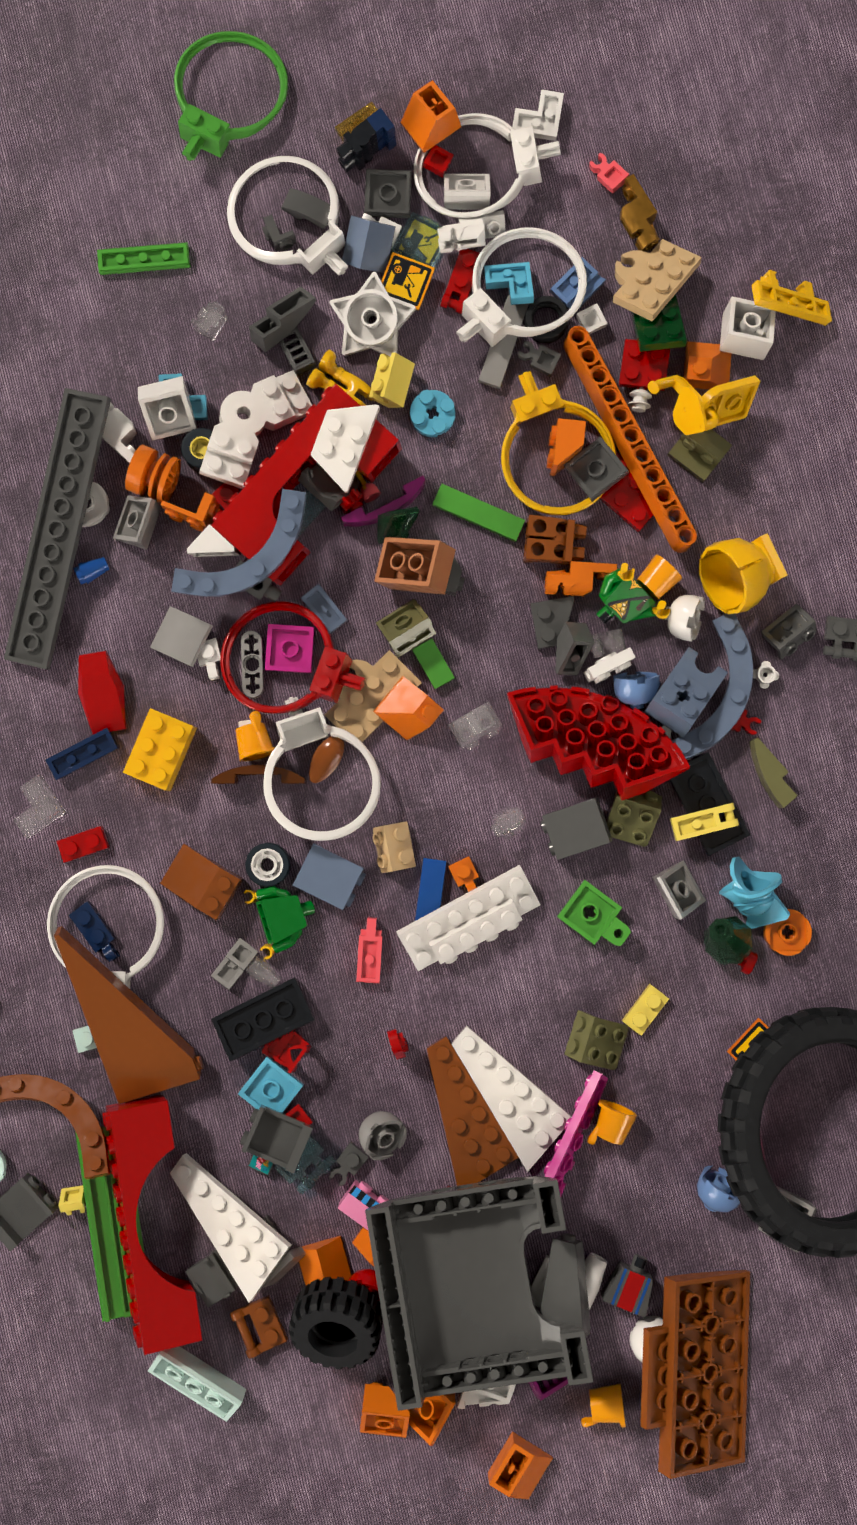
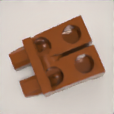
M529 514L526 523L523 562L569 565L571 561H583L585 548L573 547V540H585L587 526L575 524V520L571 519L566 520Z

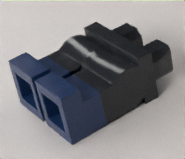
M380 108L356 126L351 134L349 131L343 135L344 143L336 148V152L339 155L338 162L346 173L355 166L360 171L365 167L366 163L372 160L374 154L386 146L390 151L397 146L395 126Z

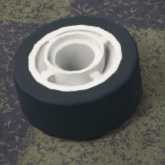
M263 843L252 848L245 862L246 873L249 878L257 885L264 887L275 886L284 881L289 874L291 866L290 857L286 850L274 843ZM266 858H270L274 862V867L271 871L264 870L262 866L263 860Z

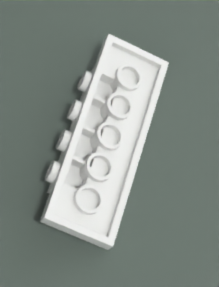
M518 865L396 932L415 967L420 971L437 961L440 964L444 962L451 964L457 960V955L465 951L467 953L475 951L479 943L485 940L487 942L494 941L498 937V933L503 930L511 931L516 929L519 925L518 922L522 921L521 916L540 906V903L521 866Z

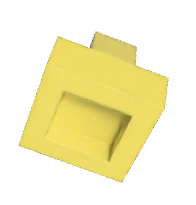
M83 1185L61 1189L58 1205L61 1213L65 1212L67 1215H72L74 1210H80V1213L85 1212L86 1203Z

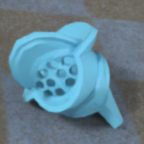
M740 857L732 858L730 875L733 881L723 887L719 894L733 902L734 907L739 910V913L748 916L745 927L747 929H754L787 920L790 912L774 892V889L782 883L781 874L777 872L752 871Z

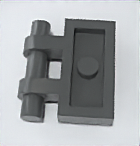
M834 616L826 617L824 640H830L833 643L832 646H824L823 655H830L835 659H840V657L852 658V661H857V620ZM842 642L852 643L853 649L842 648Z

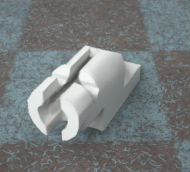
M494 211L473 218H458V224L445 225L438 228L440 253L452 252L454 249L460 251L486 246L485 239L497 237L505 232L504 211Z
M110 402L102 439L130 464L136 450L128 443L135 437L137 432L133 422L118 408H114V405Z

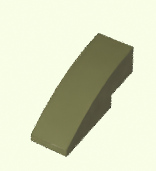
M758 737L754 738L749 743L752 760L760 782L778 808H785L797 797V794L782 779L789 772Z

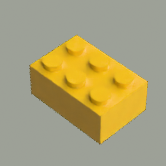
M150 708L123 773L163 790L171 791L197 727Z

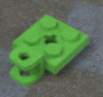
M586 880L581 883L557 915L560 920L594 945L602 936L610 943L621 946L631 933L629 927L616 917L622 907ZM593 906L595 908L593 912L596 915L585 918L583 909ZM616 929L621 930V935L619 937L614 936V931Z

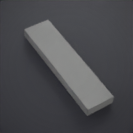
M508 295L502 311L511 319L510 324L522 326L529 304L511 305L510 295ZM507 334L496 345L490 346L479 377V383L497 389L501 388L518 336Z

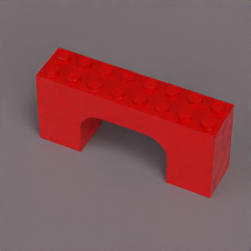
M337 384L333 387L329 386L323 392L322 400L317 405L313 404L307 410V417L301 423L297 422L290 430L291 435L286 440L283 439L275 447L276 452L271 458L267 457L262 461L259 466L260 470L256 475L249 476L244 482L245 487L241 492L233 494L228 501L229 505L224 511L220 510L214 516V522L211 526L248 559H251L263 548L274 530L279 514L282 489L294 490L300 483L298 479L302 471L308 466L312 468L317 464L311 456V452L327 410L361 406ZM375 420L357 471L371 483L374 482L402 450L399 439L377 420ZM297 540L286 556L285 561L269 578L281 586L311 552Z

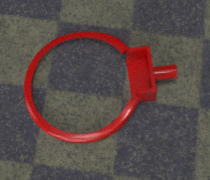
M276 601L275 603L269 602L252 608L233 624L223 642L220 664L227 688L239 702L259 712L272 714L295 712L305 708L319 698L337 703L343 686L361 691L365 685L364 677L348 673L352 659L347 653L335 650L332 637L321 619L309 609L296 603ZM272 611H290L307 618L319 630L325 645L309 689L312 692L293 703L281 706L262 705L246 697L236 686L230 670L231 649L239 632L254 618Z

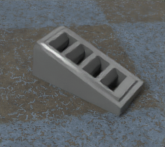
M296 326L286 336L288 337L295 333L296 337L287 342L281 340L279 343L292 370H294L296 376H299L315 368L316 362ZM299 341V345L288 350V346ZM303 349L304 352L292 357V353ZM305 356L307 357L306 360H304V361H302V362H300V363H298V364L295 363V361H297V360H299V359H301V358H303V357H305Z

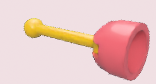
M356 471L355 474L363 485L360 493L363 495L365 503L374 501L380 496V490L375 484L366 483L362 475Z

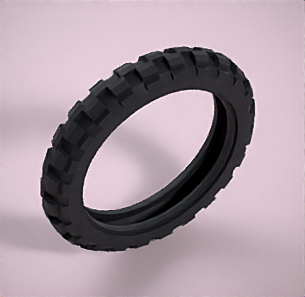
M813 1007L799 1010L792 1015H785L774 1021L768 1029L760 1031L749 1042V1048L744 1054L739 1055L732 1067L733 1074L730 1081L725 1083L721 1096L723 1106L721 1114H718L717 1132L720 1133L721 1145L718 1148L721 1164L725 1166L728 1175L726 1180L733 1195L737 1196L741 1203V1208L753 1222L762 1228L763 1232L789 1248L808 1255L824 1258L853 1257L857 1254V1210L847 1215L833 1218H818L801 1212L791 1205L775 1186L766 1168L761 1148L760 1125L763 1106L770 1087L782 1069L799 1054L815 1046L840 1043L857 1049V1010L839 1007Z

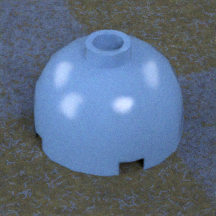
M641 671L627 675V672L616 674L613 676L615 694L622 703L630 704V707L633 709L644 708V704L650 703L659 691L660 675L654 672Z
M712 1166L704 1167L697 1183V1193L704 1206L712 1212H729L737 1208L740 1201L737 1196L733 1195L726 1180V1176H728L726 1170L719 1167L718 1171L711 1170Z

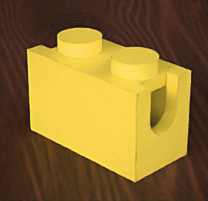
M396 352L392 353L391 357L384 353L380 354L369 398L387 408L404 407L415 363Z

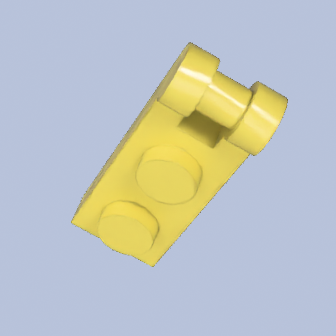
M734 803L670 818L675 840L679 841L738 826V818L735 819L733 812L735 810ZM724 812L726 821L720 822L719 813Z

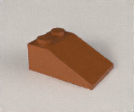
M183 844L160 884L196 909L218 920L224 913L243 878L188 845Z

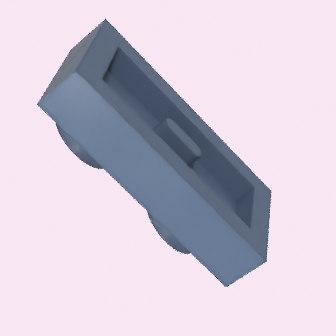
M319 584L301 597L309 610L321 619L330 634L347 622L345 616Z

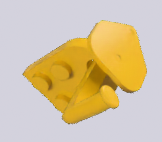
M673 375L656 381H650L648 383V390L652 394H657L660 390L673 387L679 396L673 410V420L675 425L685 435H690L746 418L760 380L754 375L720 384L701 396L685 378Z

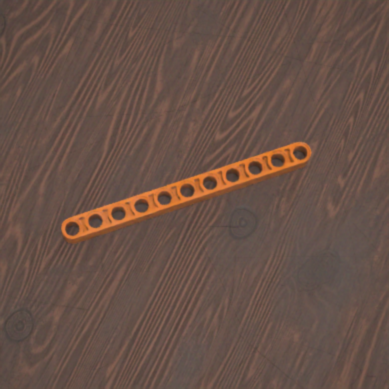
M582 326L572 327L564 341L565 352L600 417L607 426L614 443L669 545L675 552L683 553L687 551L697 539V534L588 331ZM594 378H598L601 382L595 381ZM604 397L609 398V399L611 400V402H608L607 400H605ZM615 417H619L622 422L617 421ZM625 436L630 437L633 442L628 441ZM636 456L641 457L644 462L639 461ZM647 476L652 477L654 482L650 481ZM658 496L663 497L665 502L660 501ZM669 516L674 517L676 522L671 521ZM679 536L685 537L687 543L683 542Z

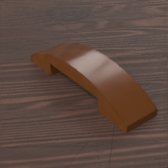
M248 765L227 770L213 777L211 784H238V775H264L266 765ZM275 766L272 775H281L282 784H307V779Z

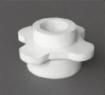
M764 661L758 669L753 670V678L757 679L761 688L766 689L772 681L778 680L779 673L775 671L770 662Z

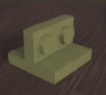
M712 429L690 435L683 433L667 456L703 483L732 445Z
M415 599L376 622V625L397 658L437 634L430 618Z

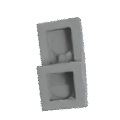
M239 938L212 973L211 977L227 990H230L258 951Z

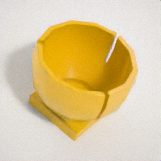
M768 533L752 542L741 538L714 542L704 550L699 559V576L704 592L713 605L726 614H736L750 610L761 601L770 585L788 576Z

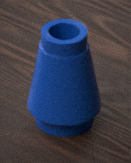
M104 557L77 563L78 566L73 568L81 585L84 583L88 585L110 570Z

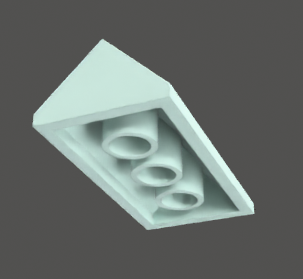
M180 1346L160 1351L148 1369L149 1373L226 1422L240 1407L246 1392V1388Z

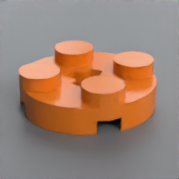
M787 909L790 912L789 918L765 925L763 935L770 949L781 955L792 956L799 954L809 944L812 937V928L804 915L796 910ZM789 925V929L793 930V934H790L789 938L785 939L782 930L785 929V926Z

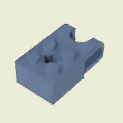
M688 647L645 710L647 714L683 738L728 673L721 667H717L712 673L701 672L695 664L698 652Z

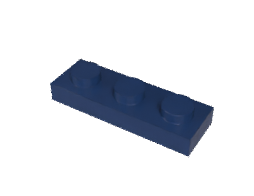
M105 728L49 757L45 761L55 780H59L119 749V746L110 729Z

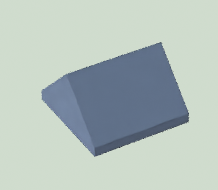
M351 215L342 260L346 264L359 269L385 273L396 226Z

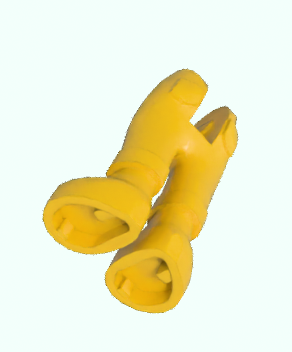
M330 349L322 357L319 369L315 368L306 382V385L312 389L319 387L324 388L325 391L329 386L333 387L336 382L331 379L329 380L324 375L326 373L344 384L348 389H344L340 385L338 386L361 406H366V404L354 396L356 392L373 401L369 398L371 387L357 376L345 371L341 366L338 367L335 362L336 354Z

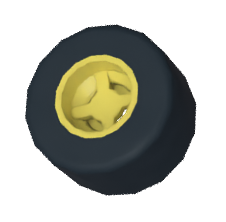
M193 429L182 440V456L189 467L196 472L200 471L212 434L210 429Z

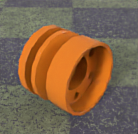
M143 444L140 445L135 451L127 470L125 479L126 490L143 496L148 490V498H157L159 503L162 501L168 502L179 480L181 460L174 456L170 458V455L166 453L159 458V452L156 449Z

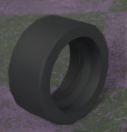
M542 296L535 299L534 303H531L526 311L525 327H535L533 316L541 308H551L561 318L567 312L565 304L553 296ZM568 321L552 332L532 336L531 338L539 343L555 342L564 335Z

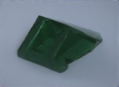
M405 508L378 515V543H384L385 537L408 538V532L420 513L419 508Z

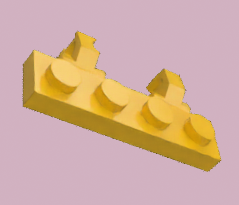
M768 270L764 276H761L760 280L755 281L751 285L754 303L757 306L825 326L832 321L829 302L814 297L811 282L804 281L796 288V291L780 287L775 275L777 272Z

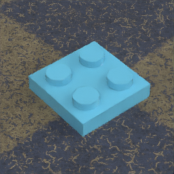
M267 1056L239 1091L238 1095L256 1109H259L261 1105H265L283 1113L304 1084Z

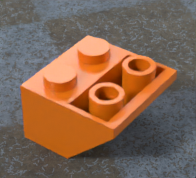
M433 80L413 93L401 120V125L423 153L461 128L455 107Z
M558 418L556 426L552 425L549 435V446L553 447L549 450L546 468H550V476H555L565 468L564 465L581 452L584 445L586 421Z
M512 1431L488 1471L489 1485L510 1498L529 1499L553 1457Z

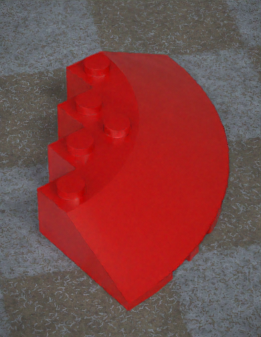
M558 685L536 689V687L523 688L507 693L520 738L530 763L553 756L560 775L583 769L591 788L613 781L621 800L643 794L690 769V765L680 748L671 741L661 726L655 725L650 721V717L642 711L619 702V699L610 695L603 696L589 692L590 689L572 687L571 689L558 688Z

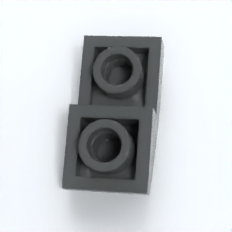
M290 188L281 209L300 221L305 218L321 229H324L328 223L330 204L313 195Z

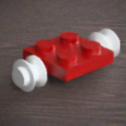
M625 339L619 387L637 388L629 393V396L633 398V401L628 403L632 411L642 413L646 409L651 408V405L647 403V399H651L652 395L646 389H648L650 381L667 377L670 348L640 352L637 340Z

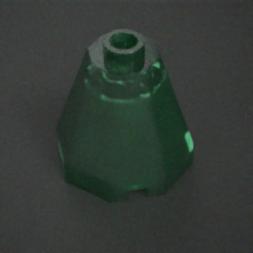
M736 916L716 918L704 931L705 951L720 965H728L729 963L741 964L753 950L752 930Z

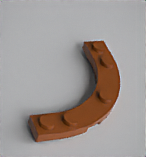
M15 1074L0 1077V1103L12 1100L41 1101L60 1111L70 1121L81 1145L84 1178L86 1180L110 1175L108 1149L103 1128L91 1107L81 1096L66 1085L39 1075Z

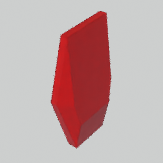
M107 651L79 655L78 695L92 734L94 735L105 728H109L111 732L126 729L125 687Z

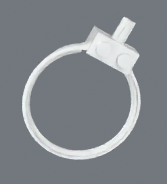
M480 113L459 115L458 118L461 126L469 124L482 125L498 132L509 142L512 141L517 174L519 173L518 179H515L509 191L499 201L487 208L474 212L451 211L437 204L427 192L423 183L422 168L429 150L423 153L419 148L414 161V181L421 198L435 211L455 218L479 217L509 204L516 198L523 186L541 183L539 160L561 155L559 141L536 146L533 126L515 130L502 119L492 115Z
M276 156L254 164L240 176L229 196L227 218L234 239L246 253L259 261L273 265L302 264L312 275L325 263L338 276L343 275L348 268V265L337 255L346 243L343 232L337 227L340 214L337 190L330 177L320 167L299 157ZM279 162L297 163L314 171L326 185L330 195L329 230L304 252L301 249H298L295 254H293V250L284 252L263 251L251 245L239 231L235 220V203L245 182L259 170L271 165L280 164Z
M517 228L504 232L492 239L482 249L475 262L472 276L473 294L463 301L462 316L468 323L456 331L460 341L466 342L476 333H479L493 347L507 334L519 337H532L547 333L564 324L577 312L586 293L587 275L580 255L564 238L540 228ZM519 238H537L548 241L563 250L573 262L578 276V292L571 308L561 318L547 325L523 327L510 324L511 319L481 289V274L485 262L499 246Z
M290 697L289 700L285 701V705L297 701L298 697ZM320 707L304 713L302 709L290 712L289 718L276 722L280 741L269 756L263 780L267 806L277 822L296 836L315 841L335 840L347 836L360 828L369 819L377 805L381 781L376 761L367 747L356 736L344 729L328 725ZM328 734L333 737L349 742L365 757L372 774V792L363 812L348 825L332 831L307 830L292 823L279 810L272 793V774L277 761L284 751L286 752L329 737Z
M113 865L87 868L69 878L60 887L52 900L47 919L50 945L57 959L65 967L54 934L57 930V915L60 905L67 893L76 884L98 874H117L134 881L145 890L153 903L156 914V932L149 950L140 961L129 968L130 973L126 974V971H111L130 989L131 977L151 962L160 946L164 930V915L161 902L151 885L143 877L129 869Z

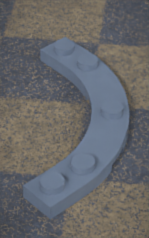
M282 489L279 514L274 530L263 548L251 559L235 568L220 572L207 573L175 568L171 592L201 597H221L245 591L264 581L285 561L286 556L297 541L303 521L307 493Z
M727 613L712 620V624L723 643L728 657L729 682L724 698L713 715L698 728L688 732L684 738L680 736L672 740L680 748L686 760L703 753L720 742L736 725L748 703L753 680L752 653L747 637L735 614Z

